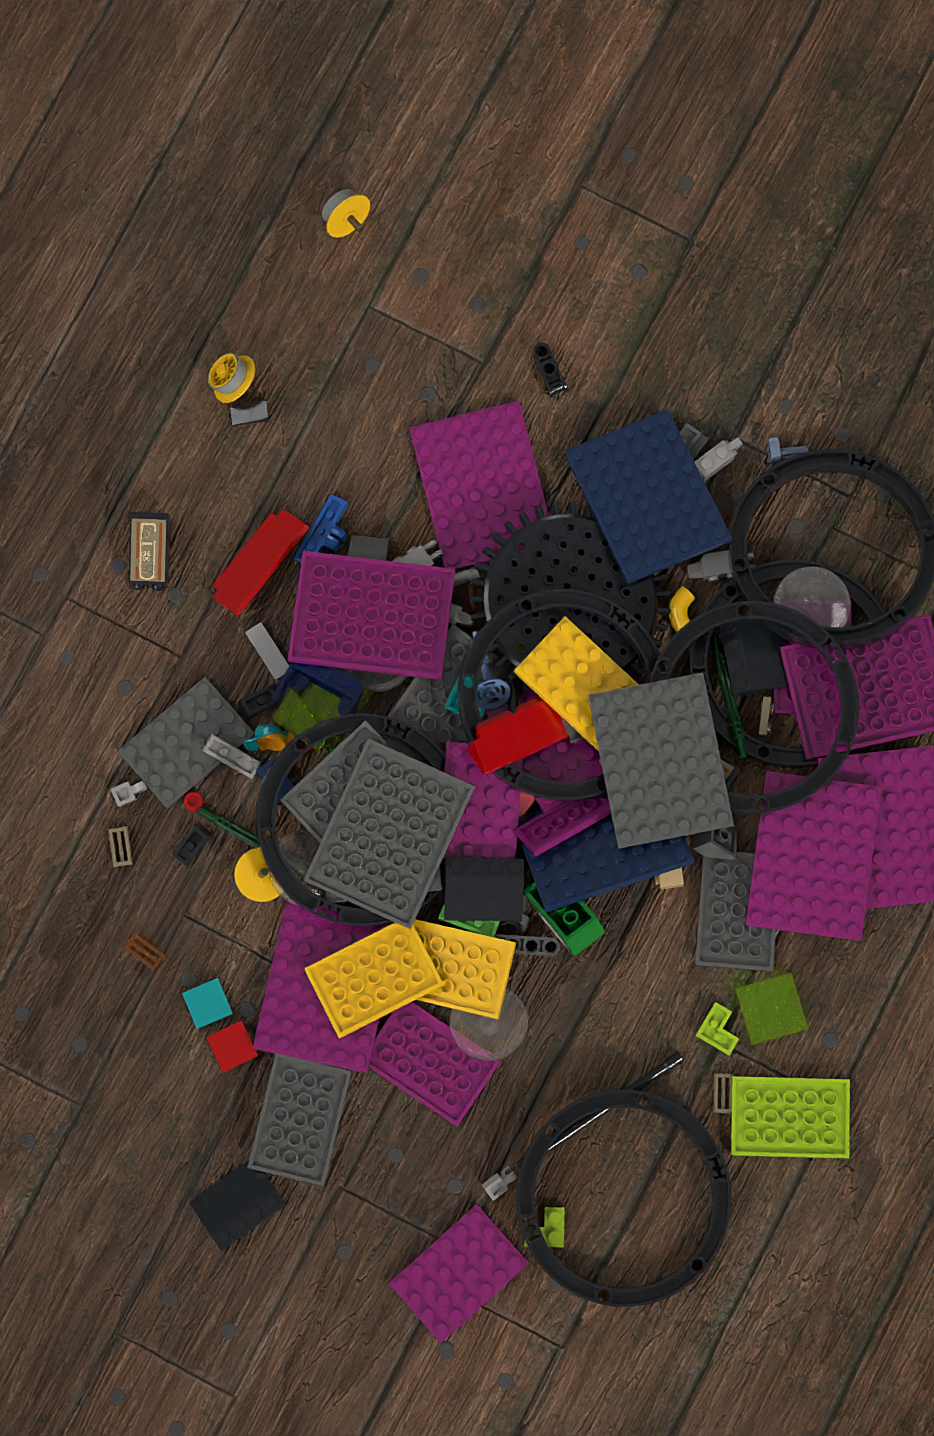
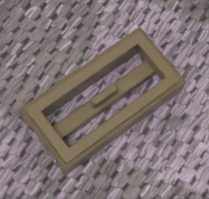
M128 827L108 829L113 867L133 865ZM121 831H124L128 861L124 859ZM113 832H117L121 862H117Z
M714 1073L713 1113H732V1076L734 1074ZM718 1077L721 1078V1109H718ZM726 1078H729V1109H725Z

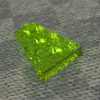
M293 687L272 720L297 736L320 721L312 714L308 708L309 706L300 698L297 690ZM328 738L317 743L312 748L318 752L321 751Z

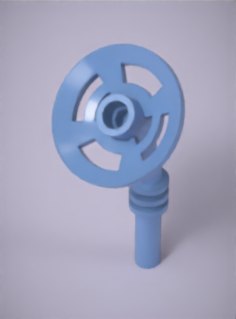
M478 631L472 632L473 638ZM486 656L481 667L484 681L478 684V691L481 697L480 700L478 699V707L482 709H495L508 701L510 687L501 679L491 678L488 667L489 661L487 660L488 656ZM501 685H503L505 688L504 694L502 693ZM496 697L499 699L495 702H487V699H494Z

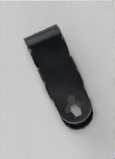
M543 342L536 344L533 350V358L549 397L553 398L555 394L562 391L567 392L568 387L560 373L550 347ZM539 349H544L547 354L541 357L536 352ZM551 366L554 372L548 374L544 371V368Z

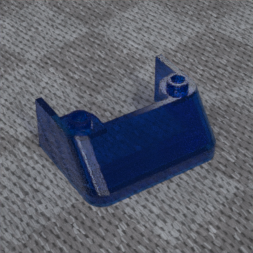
M291 662L271 698L280 704L288 688L294 691H302L311 682L341 698L338 712L342 716L357 713L364 688L358 679L336 667ZM345 733L338 734L340 738H343Z

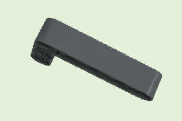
M494 935V938L515 940L518 946L514 951V955L554 957L560 949L559 942L554 938ZM529 941H533L537 944V948L534 951H529L526 948V944ZM547 943H554L556 950L548 952L545 949Z

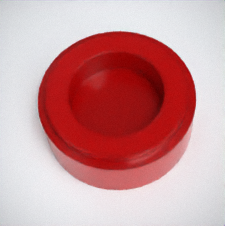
M189 792L184 797V805L190 811H198L203 806V798L198 792Z

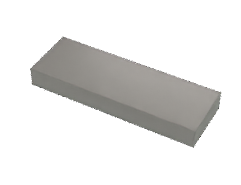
M261 622L245 632L275 680L292 671Z
M212 733L202 751L251 779L257 772L256 769L262 763Z

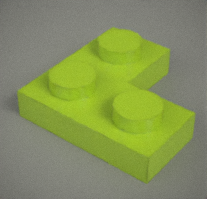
M715 1002L697 1032L696 1037L730 1056L739 1038L723 1029L732 1011Z
M545 1207L544 1227H540V1230L548 1247H564V1208ZM535 1227L525 1228V1231H529L531 1235L530 1238L528 1237L529 1242L533 1238L539 1237V1234H537L536 1236H534L532 1229H534Z

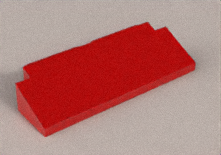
M284 509L277 516L270 513L212 585L217 590L212 598L224 609L239 616L309 527Z
M539 696L517 706L516 713L514 714L510 711H505L478 723L476 726L477 732L475 733L477 739L472 742L468 752L485 776L568 738L569 735L566 733L561 716Z

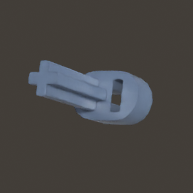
M778 437L767 438V452L770 464L779 463L783 459L808 452L807 446L780 448Z

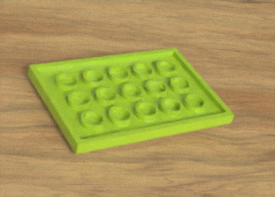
M732 1076L731 1155L849 1159L850 1079Z

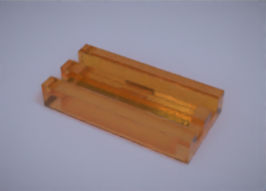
M133 933L132 937L123 947L124 950L154 971L166 956L136 933ZM137 939L160 957L157 959L136 944L134 940ZM131 945L156 963L152 965L129 947Z

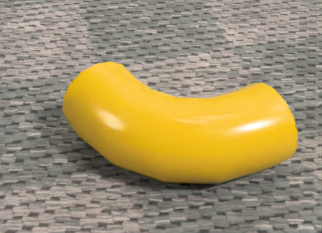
M683 586L676 591L669 606L671 609L669 614L670 623L676 633L690 621L687 611L690 604L695 600L692 593Z

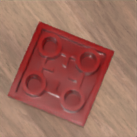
M242 1020L206 1037L223 1073L258 1056L257 1051L253 1049V1043Z

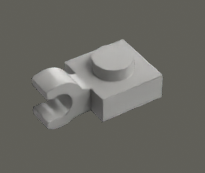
M143 781L133 786L129 782H125L112 788L111 791L118 807L137 800L135 794L147 790V787Z
M507 1166L502 1170L501 1176L496 1173L483 1183L482 1187L494 1201L508 1190L506 1185L515 1181L517 1176Z

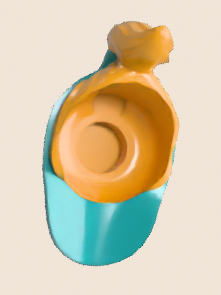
M265 724L255 729L254 737L244 741V746L249 751L257 749L262 751L267 749L280 751L295 736L291 732H283L275 725Z

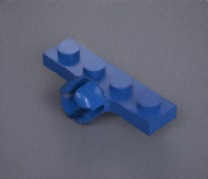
M333 494L330 495L293 559L301 564L303 551L321 553L324 547H328L333 551H337L342 547L339 541L345 542L346 533L343 529L337 527V523L349 505L348 502Z

